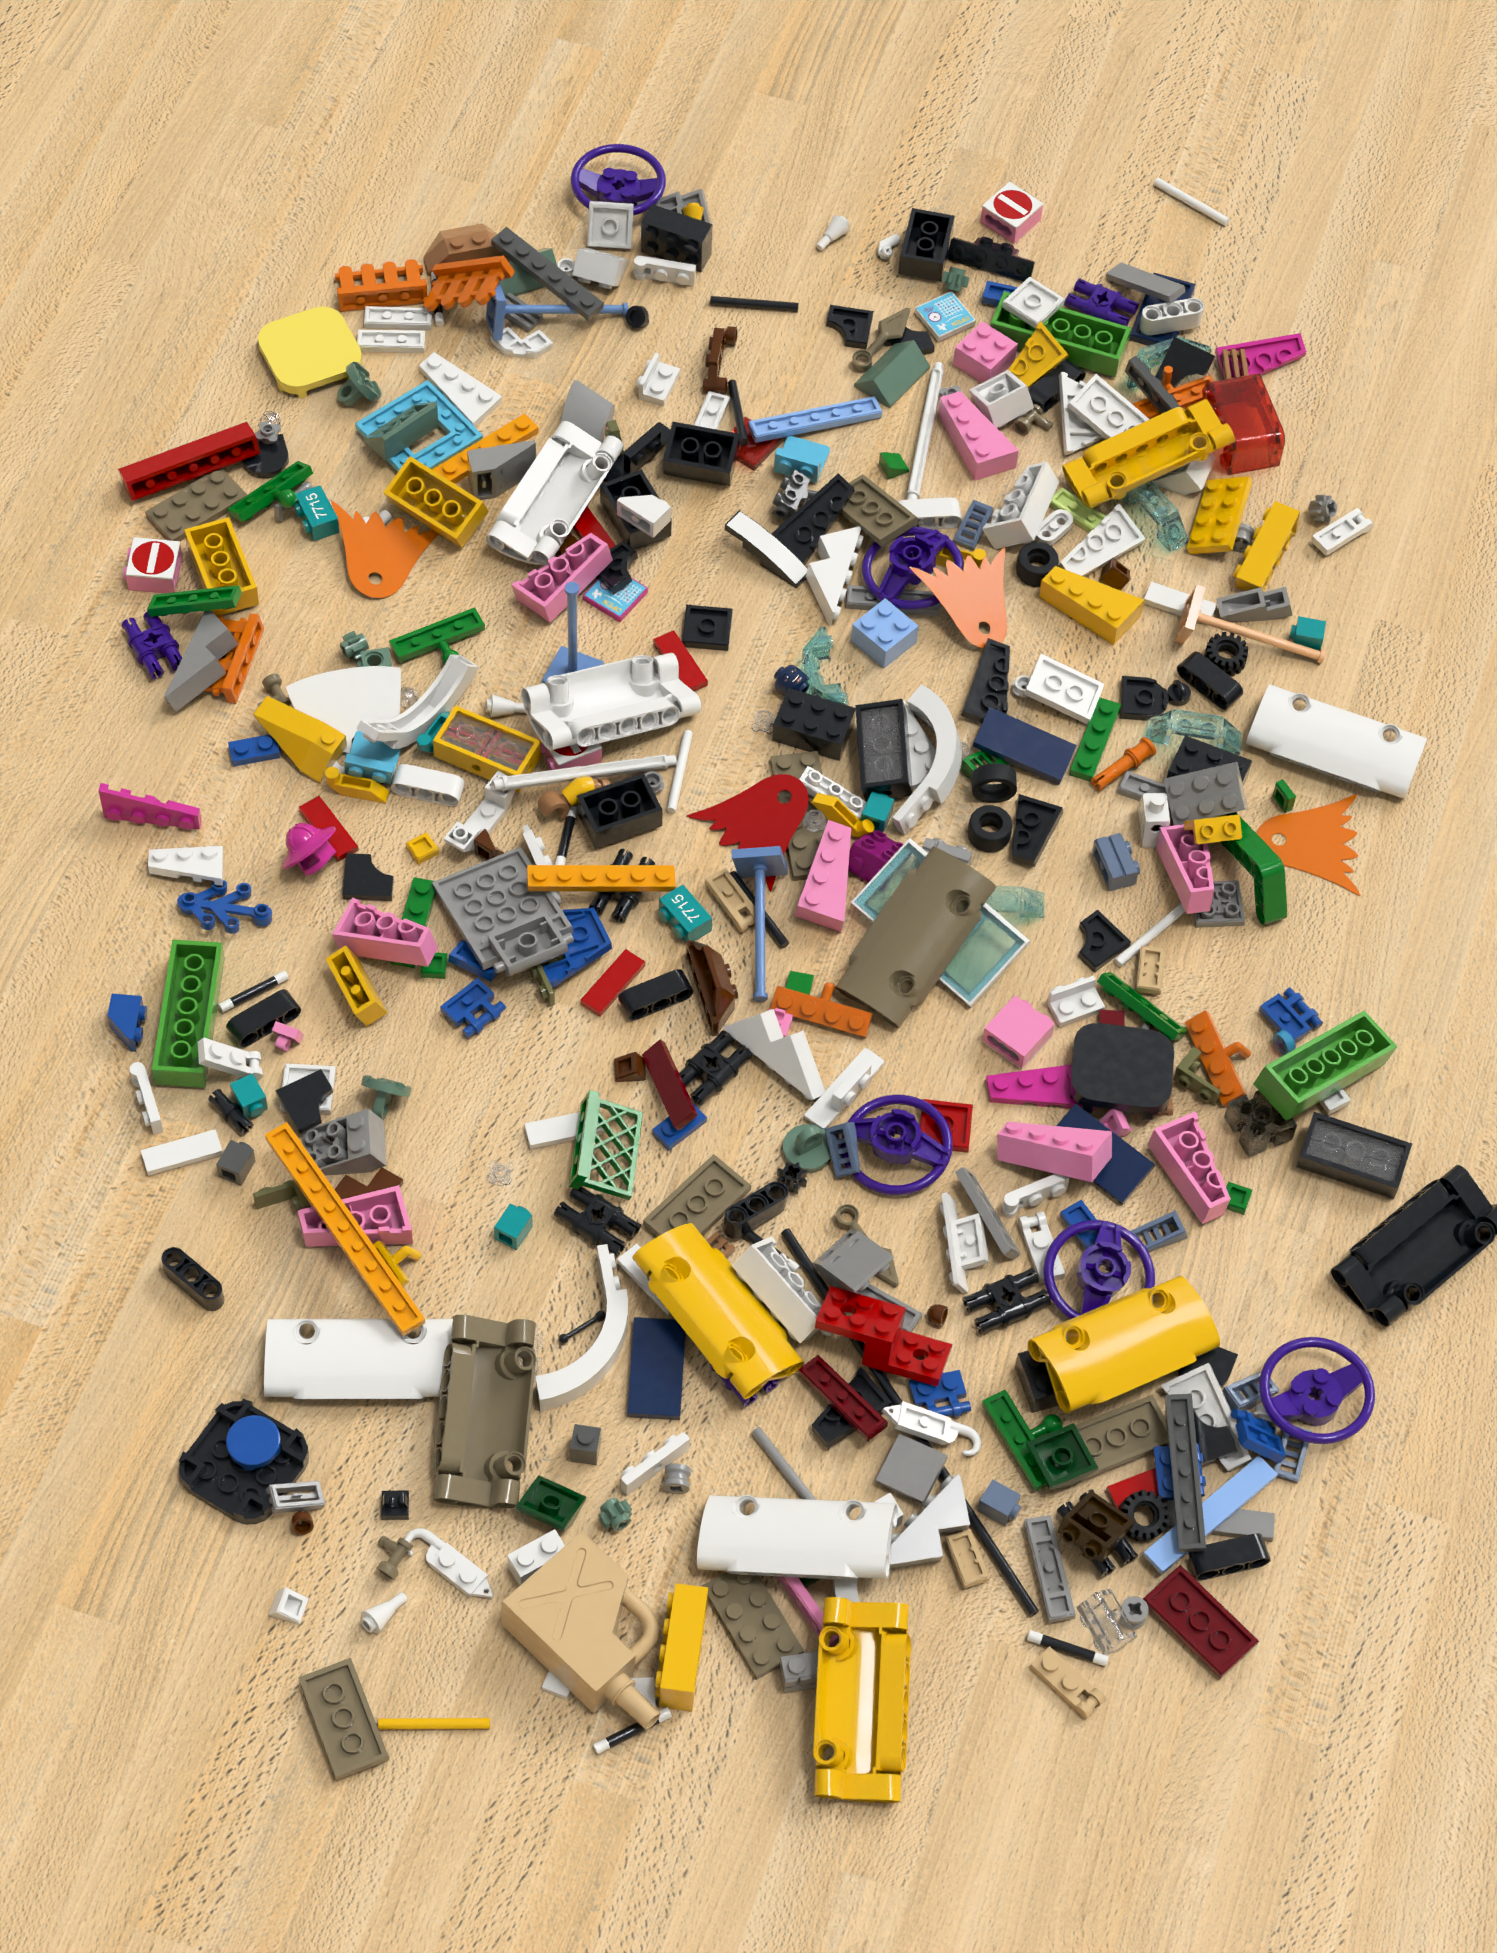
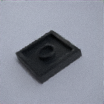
M686 604L682 636L684 646L728 651L733 609Z

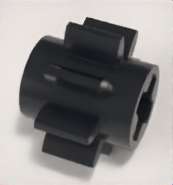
M786 1162L784 1169H777V1176L779 1177L777 1181L784 1183L788 1188V1192L798 1194L800 1187L806 1188L807 1180L805 1178L807 1177V1170H802L799 1162L796 1164Z

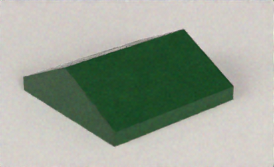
M1074 1423L1026 1442V1446L1050 1490L1072 1486L1098 1470L1096 1462Z
M538 1475L516 1505L515 1510L564 1532L573 1525L586 1501V1496Z

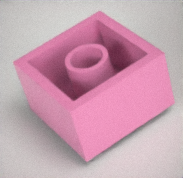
M982 321L955 347L953 365L983 383L1004 372L1013 364L1016 358L1018 343Z

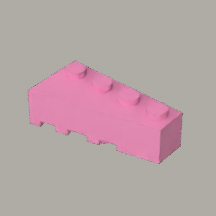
M961 391L940 397L938 416L975 481L1016 468L1019 450Z
M592 533L588 534L568 547L566 553L559 557L554 556L548 560L546 566L538 571L534 569L528 573L529 577L521 582L517 580L511 584L517 601L551 623L567 607L565 585L568 582H576L579 585L578 596L613 560L608 544Z
M828 820L795 916L839 932L842 930L845 918L851 839L850 827Z
M1184 824L1160 827L1156 850L1186 914L1210 911L1214 884L1208 843L1195 844L1193 830L1185 831Z
M353 897L332 933L338 949L346 945L359 957L428 967L438 949L430 928L408 919H398L395 914L388 911L386 913L378 911L373 905H363L358 899Z
M1195 1111L1155 1128L1147 1146L1199 1221L1204 1224L1222 1216L1231 1199L1220 1171H1217L1215 1167V1158L1212 1151H1209L1205 1142L1206 1136L1203 1129L1199 1127L1197 1122L1199 1118Z
M1007 1122L997 1134V1160L1088 1182H1093L1112 1158V1131Z
M399 1185L342 1199L372 1244L378 1240L382 1241L385 1245L413 1244L412 1229ZM313 1207L297 1210L305 1247L339 1246Z

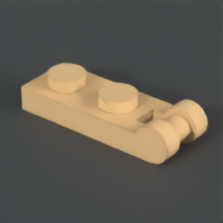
M726 868L705 878V885L734 922L739 933L748 930V927L752 924L755 925V906ZM746 911L748 916L743 918L741 914Z
M1050 1646L1030 1665V1669L1085 1719L1093 1713L1092 1709L1096 1705L1100 1706L1106 1700L1104 1694L1099 1689L1094 1688ZM1083 1693L1088 1697L1085 1701L1079 1699Z

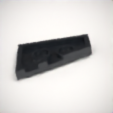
M1021 794L1018 795L1016 827L1012 848L1013 861L1032 867L1036 866L1063 815V807Z
M860 1367L849 1385L882 1415V1410L885 1407L892 1406V1402L864 1369ZM830 1405L825 1408L812 1424V1431L827 1449L856 1431Z

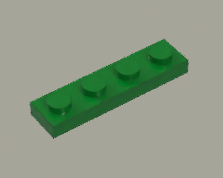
M239 585L155 594L149 603L147 611L150 617L231 609L236 607L242 591Z
M1099 697L1069 775L1091 782V778L1095 776L1113 730L1121 704Z
M413 878L402 920L408 919L427 927L436 896L432 886L433 880ZM391 961V964L404 966L409 968L416 967V965Z
M1112 972L1101 974L1097 980V983L1103 986L1102 990L1106 994L1116 996L1122 1001L1121 1005L1137 1012L1141 1015L1140 1019L1150 1026L1154 1025L1170 1041L1182 1039L1188 1031Z

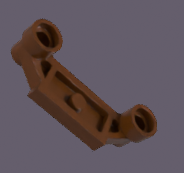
M737 327L714 328L713 337L709 339V350L711 352L706 354L705 365L709 369L708 379L704 378L703 392L711 391L726 396L728 381L727 378L719 377L725 344L736 345Z

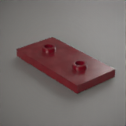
M1181 1565L1143 1598L1148 1605V1609L1219 1679L1225 1676L1259 1643V1640Z

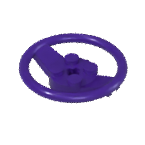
M608 144L590 150L576 162L570 178L571 188L575 197L586 208L589 209V202L591 200L586 197L581 188L597 197L598 202L634 204L633 216L647 211L651 204L655 205L662 197L666 187V175L660 162L649 152L627 144ZM608 153H627L647 161L655 170L657 178L638 180L635 171L606 168L601 175L583 168L589 161L598 156ZM646 200L645 202L637 205V202Z
M912 527L896 537V540L892 543L889 550V568L880 587H878L872 578L871 565L876 553L882 547L876 542L869 547L862 563L863 580L873 596L880 601L887 599L899 609L918 610L940 603L935 595L930 598L914 601L897 599L909 583L918 585L922 582L909 567L932 574L933 568L936 567V554L944 547L951 553L954 564L962 571L964 567L960 550L947 535L940 533L936 529Z
M896 1094L882 1096L862 1105L848 1120V1122L855 1123L857 1142L872 1145L873 1154L887 1163L906 1165L912 1159L934 1167L923 1178L904 1185H888L869 1178L861 1170L859 1173L851 1174L860 1184L872 1191L886 1195L915 1193L934 1183L943 1174L950 1161L953 1150L950 1127L944 1116L934 1106L922 1099ZM888 1105L915 1107L928 1114L935 1121L942 1135L943 1146L922 1132L915 1116L905 1110L893 1109L890 1113H885L881 1117L880 1115L876 1118L864 1117L870 1112ZM895 1134L900 1135V1138L895 1139L892 1137H895ZM846 1143L841 1144V1149L847 1147ZM848 1152L842 1154V1158L849 1157ZM845 1163V1166L849 1168L851 1167V1163Z
M1088 1220L1069 1226L1053 1240L1044 1260V1282L1052 1302L1068 1319L1075 1318L1108 1304L1111 1297L1115 1296L1127 1283L1131 1275L1130 1260L1128 1262L1126 1255L1122 1252L1121 1238L1135 1249L1142 1261L1145 1272L1144 1288L1155 1286V1269L1151 1256L1144 1244L1131 1231L1113 1222ZM1098 1230L1094 1245L1083 1252L1076 1265L1077 1284L1083 1289L1080 1313H1078L1064 1301L1057 1289L1054 1279V1263L1060 1248L1067 1240L1084 1231ZM1100 1266H1105V1270L1109 1272L1106 1274L1102 1273L1099 1270Z
M1303 1337L1291 1340L1278 1347L1268 1357L1261 1370L1259 1392L1266 1413L1282 1431L1298 1440L1313 1444H1332L1346 1440L1364 1427L1374 1409L1375 1387L1367 1366L1352 1350L1336 1341L1320 1337ZM1310 1347L1323 1348L1341 1355L1351 1363L1332 1373L1323 1368L1303 1371L1292 1380L1287 1392L1271 1398L1270 1378L1273 1369L1284 1356L1295 1350ZM1361 1385L1364 1386L1365 1398L1362 1410L1355 1421L1342 1430L1324 1434L1304 1431L1287 1421L1292 1419L1302 1420L1306 1423H1311L1315 1427L1325 1425L1334 1418L1342 1400ZM1309 1396H1316L1318 1398V1401H1316L1315 1398L1311 1399Z

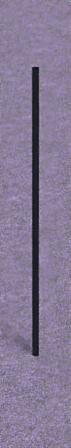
M790 1228L783 1230L781 1235L825 1300L829 1291L828 1286ZM849 1338L863 1359L865 1343ZM868 1367L885 1395L892 1402V1405H900L902 1400L884 1372ZM912 1435L915 1441L933 1448L928 1440ZM943 1466L939 1474L942 1482L950 1475L945 1466ZM965 1498L971 1527L1029 1616L1036 1615L1039 1612L1038 1608Z

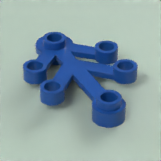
M223 880V886L215 885L213 881L211 888L198 894L193 892L184 893L177 899V906L181 912L186 915H194L204 930H211L215 927V915L224 925L227 933H237L240 929L239 920L235 917H230L227 913L252 917L254 924L257 926H267L272 922V910L266 904H258L255 908L232 904L241 899L251 897V886L248 883L238 884L235 892L214 901H209L208 899L227 893V882ZM202 909L210 910L214 915L210 913L205 914V912Z

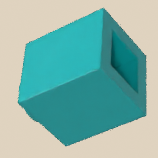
M1298 616L1296 625L1291 626L1289 638L1293 639V643L1320 651L1324 639L1326 621Z
M871 792L862 812L861 821L869 819L874 825V830L884 833L893 813L894 799L885 794Z
M253 1073L230 1083L232 1097L235 1103L240 1106V1111L247 1118L259 1116L268 1109L266 1096Z
M510 1203L494 1226L495 1239L518 1250L533 1227L532 1214L522 1206L517 1207Z

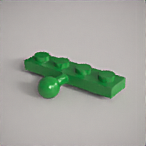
M300 461L295 462L229 507L227 511L230 517L241 522L247 521L259 510L270 506L271 502L275 499H278L280 505L285 508L293 507L296 504L297 496L290 489L304 483L313 474L311 466Z
M474 607L389 640V645L399 663L439 648L443 654L442 663L445 665L450 655H459L455 650H451L448 644L484 631L485 624Z
M1006 1389L982 1400L983 1408L1033 1491L1036 1492L1048 1486L1028 1450L1026 1442L1062 1428L1063 1423L1060 1417L1054 1414L1047 1415L1042 1420L1041 1425L1029 1429Z

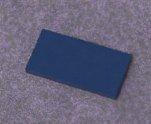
M1153 273L1154 275L1184 285L1185 293L1174 301L1192 298L1196 284ZM1145 294L1129 341L1168 351L1173 338H1177L1179 331L1146 335L1141 332L1139 327L1142 311L1146 306L1167 303L1166 301Z
M991 707L972 745L976 749L1058 785L1062 781L1077 746Z
M1076 1103L1057 1124L1060 1127L1111 1131ZM1112 1132V1158L1093 1182L1123 1205L1152 1171L1155 1164Z
M634 1317L627 1417L680 1420L686 1332L676 1319Z

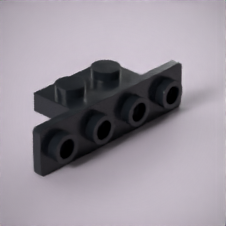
M953 237L947 259L1023 282L1032 277L1035 265L1034 261L1019 257V250L1015 249L1013 245L1008 243L998 244L988 237L977 238L974 243Z
M661 422L656 423L627 448L624 454L618 456L605 476L604 481L608 482L635 472L667 444L671 429Z

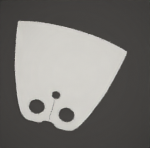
M367 666L330 671L299 680L286 686V689L295 709L325 722L346 735L347 747L343 752L350 754L352 739L355 733L359 731L356 728L360 720H389L399 716L401 668ZM336 761L332 767L338 768L339 773L345 774V766L339 765Z

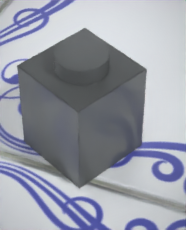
M230 1140L216 1164L218 1177L242 1186L256 1162L254 1149L247 1143H238Z
M574 1425L570 1446V1462L597 1465L601 1445V1428Z

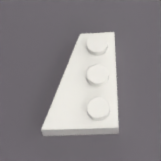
M223 846L149 850V874L173 878L188 876L193 877V881L202 882L205 879L214 881L215 885L223 886Z

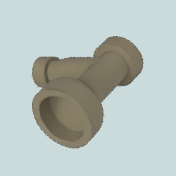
M1033 404L1034 409L1030 410L1025 417H1019L1014 421L1013 428L1018 434L1027 435L1031 430V423L1033 421L1045 427L1048 431L1052 428L1053 423L1042 416L1043 410L1039 405Z
M271 674L265 677L262 684L267 691H272L274 696L271 698L290 706V699L285 697L280 688L282 680L279 674Z
M382 1536L378 1541V1545L392 1552V1555L388 1561L380 1562L376 1569L395 1580L399 1573L396 1567L407 1550L411 1551L413 1545L401 1537L395 1542L386 1536Z

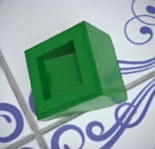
M880 453L879 464L888 479L909 472V468L899 453Z

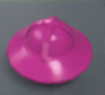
M307 823L295 824L286 835L288 851L282 863V868L287 869L297 864L305 876H309L321 869L337 853L328 841L336 828L330 826L320 829Z

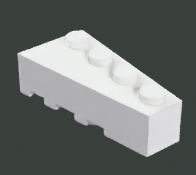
M1047 461L1026 467L1013 485L1015 490L1007 494L1003 499L1004 506L1001 510L996 509L992 514L993 521L991 524L986 523L982 528L994 550L1034 541L1059 484Z
M771 1236L752 1244L731 1266L736 1270L738 1278L751 1287L754 1296L766 1304L770 1309L771 1315L787 1328L789 1336L801 1344L809 1340L819 1330L815 1328V1322L822 1306L812 1292L803 1289L804 1280L799 1273L791 1272L787 1266L790 1262L784 1253L779 1255L774 1248L777 1242Z

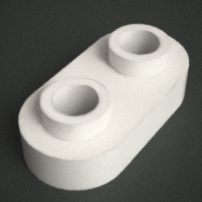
M1062 509L1052 512L1042 521L1035 541L1043 542L1050 546L1055 544L1072 528L1073 516L1071 513Z

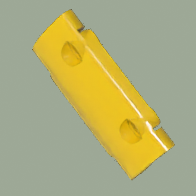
M1204 399L1187 407L1185 410L1182 407L1173 408L1088 448L1083 453V457L1062 465V470L1081 502L1089 509H1092L1111 499H1122L1128 491L1188 463L1206 460L1210 453L1235 442V437L1231 427L1227 423L1221 424L1208 400Z
M693 1223L684 1224L665 1232L642 1246L633 1255L632 1259L646 1277H649L648 1286L650 1290L660 1299L711 1363L716 1373L725 1379L730 1378V1382L744 1399L752 1397L768 1381L789 1377L803 1366L804 1361L787 1341V1334L764 1304L754 1296L747 1283L738 1278L736 1270L722 1252L717 1248H712Z
M1178 1276L1152 1288H1143L1058 1324L1051 1331L1029 1339L1027 1346L1031 1357L1035 1361L1046 1363L1057 1402L1061 1410L1069 1413L1088 1404H1098L1195 1362L1197 1356L1220 1346V1337L1215 1323L1199 1294L1183 1276Z
M841 1597L824 1598L823 1627L819 1635L813 1748V1755L816 1760L815 1797L875 1803L901 1802L902 1772L906 1769L911 1667L908 1604L895 1602H851L849 1599ZM838 1634L840 1638L839 1643L835 1647H830V1638ZM829 1747H833V1757L825 1761L824 1751Z

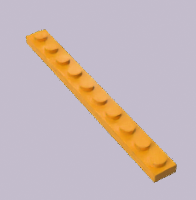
M286 1122L266 1133L265 1140L402 1336L425 1324V1318L289 1124Z

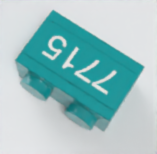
M321 485L296 493L297 501L293 506L294 512L297 517L302 518L303 529L306 534L311 535L313 541L339 533L338 517Z
M683 884L659 899L658 914L665 923L668 922L671 925L678 939H683L685 943L689 940L696 941L712 931V917Z

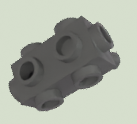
M796 470L791 473L790 477L785 476L779 487L783 490L781 492L778 491L772 502L775 506L771 514L786 521L795 513L799 503L804 504L806 499L814 496L818 491L807 489L810 478Z

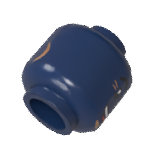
M788 665L785 668L780 667L774 675L776 679L775 689L783 696L786 695L788 688L805 693L809 689L810 684L808 683L807 674L795 665Z

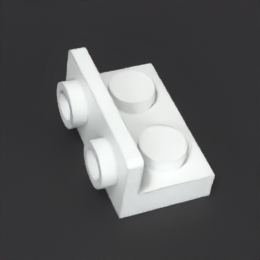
M655 353L652 360L649 359L647 361L644 375H640L636 387L639 389V399L664 406L680 376V368L660 362V354Z
M1094 976L1079 978L1072 984L1057 986L1049 992L1047 1006L1059 1028L1097 1015L1099 1010H1105V1005L1095 989L1096 980Z

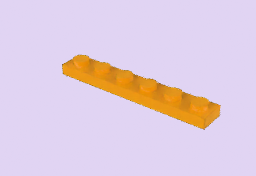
M524 413L432 470L456 484L468 476L467 451L526 441L539 433V427Z
M527 865V891L671 892L676 888L674 865Z

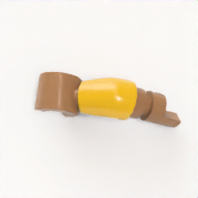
M591 777L576 778L561 791L562 795L557 791L544 793L538 800V807L544 816L551 815L556 810L561 819L564 820L570 810L568 805L574 806L577 804V795L609 785L610 781L608 779L596 780Z

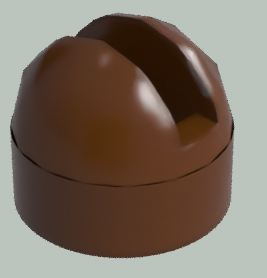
M940 1304L930 1306L927 1311L929 1321L941 1327L945 1324L948 1307Z
M298 1511L292 1516L291 1525L294 1533L305 1535L313 1530V1518L308 1512Z

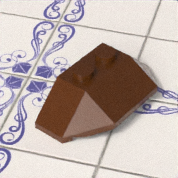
M689 940L686 941V957L712 1036H717L735 1009V999H738V991L735 984L731 985L729 979L731 978L729 964H724L722 955L708 945Z

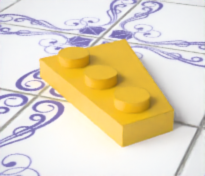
M1040 321L1032 336L1025 343V347L1009 368V371L1027 385L1029 389L1068 358L1069 355Z

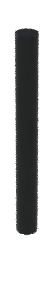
M720 296L710 297V305L798 312L799 305L796 302Z
M729 380L728 388L737 433L740 434V445L745 446L748 444V437L736 380Z
M732 871L730 873L755 906V896L737 872ZM765 911V927L779 946L785 948L788 946L789 941Z

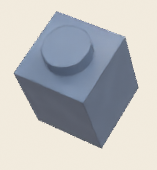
M992 1479L979 1501L977 1511L1006 1527L1010 1519L1015 1520L1022 1508L1019 1505L1021 1495Z

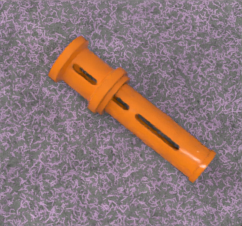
M1143 737L1136 746L1127 748L1123 757L1091 778L1092 785L1097 787L1098 791H1101L1130 768H1138L1147 757L1156 755V748L1151 740Z

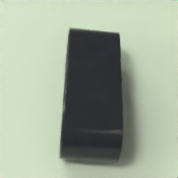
M1068 359L1059 364L1029 389L1032 403L1039 405L1043 413L1060 402L1059 375L1061 372L1067 373L1068 378L1078 383L1085 378L1086 373Z
M1199 652L1191 653L1177 666V672L1184 681L1223 710L1228 709L1243 695V689L1236 680Z
M676 969L624 990L618 996V1000L629 1020L635 1021L687 1000L693 995L694 990L683 970Z
M282 989L231 1018L226 1024V1028L240 1047H247L272 1033L276 1021L286 1025L296 1019L301 1013V1007L288 990Z
M779 1181L771 1182L730 1206L725 1213L722 1227L723 1233L731 1239L741 1238L749 1231L756 1229L782 1213L785 1209L789 1193L787 1186Z
M177 1247L168 1248L163 1252L161 1259L164 1273L172 1282L208 1311H216L223 1306L224 1295L222 1285L215 1277ZM174 1261L180 1262L179 1264L174 1266L169 1265L171 1262ZM191 1277H198L195 1281H188ZM212 1292L217 1293V1295H215L214 1297L206 1296L207 1294Z
M1260 1533L1207 1544L1206 1551L1188 1552L1197 1580H1207L1259 1568L1271 1561L1263 1535Z

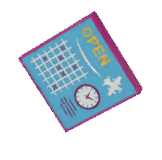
M632 578L631 583L613 594L598 579L583 594V600L618 622H621L648 593V587Z

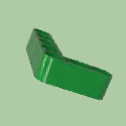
M1233 812V813L1224 814V815H1221V816L1238 815V814H1237V812ZM1240 817L1242 838L1221 841V844L1254 878L1255 909L1259 922L1265 925L1287 918V897L1283 862Z

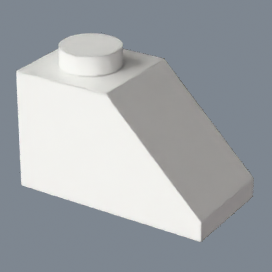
M654 495L620 497L617 500V515L654 538L671 521V506Z

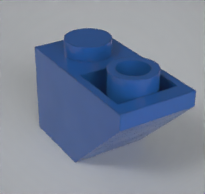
M112 993L107 1014L110 1028L131 1052H136L137 1044L141 1043L143 1039L141 1023L146 1021L147 1006L143 1005L142 996Z

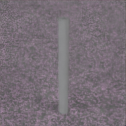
M760 1427L754 1429L752 1435L802 1499L816 1500Z

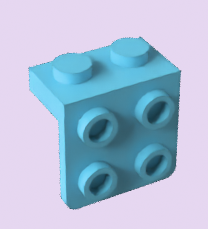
M788 436L783 448H777L775 452L774 472L791 476V473L796 470L810 478V482L817 483L829 456L830 448L823 444Z
M357 731L350 754H346L344 762L345 774L373 779L380 783L392 785L401 748L392 749L381 741H376V743L370 742L363 737L364 733Z

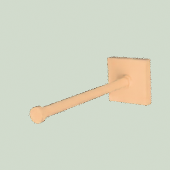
M1196 585L1185 601L1174 642L1184 644L1194 631L1195 624L1199 622L1315 659L1320 664H1322L1325 658L1326 650L1321 649L1318 651L1202 614L1200 606L1206 587Z

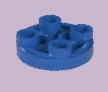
M252 1415L239 1419L231 1426L226 1437V1446L231 1459L242 1466L243 1469L251 1471L269 1464L281 1452V1438L277 1426L271 1420L263 1416Z

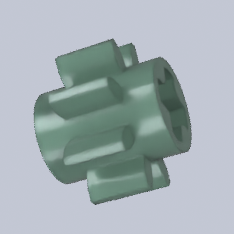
M950 267L949 272L944 271L941 281L946 283L945 289L961 292L962 287L967 288L969 277L965 276L966 270Z
M355 631L345 634L342 637L344 641L340 643V648L346 659L352 657L354 662L361 659L360 651L369 649L362 633L356 635Z
M611 1498L601 1505L600 1510L602 1513L599 1514V1521L605 1530L611 1527L617 1532L630 1524L631 1519L629 1516L632 1515V1508L626 1499L619 1502L617 1498Z

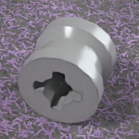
M1240 523L1233 550L1245 552L1247 546L1252 545L1251 540L1255 531L1251 526Z
M677 1463L666 1465L664 1474L667 1478L663 1482V1489L672 1494H685L689 1492L690 1484L688 1478L691 1476V1468Z
M1136 1596L1125 1599L1119 1612L1120 1623L1125 1628L1131 1630L1141 1628L1148 1615L1147 1603L1142 1598Z

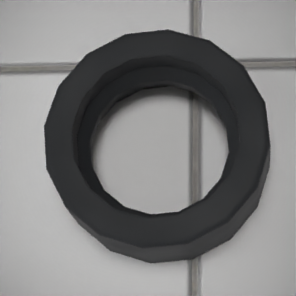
M1000 763L979 766L971 774L972 795L977 800L987 803H1000L1011 799L1017 792L1016 771L1012 767ZM991 782H1000L999 784H987Z

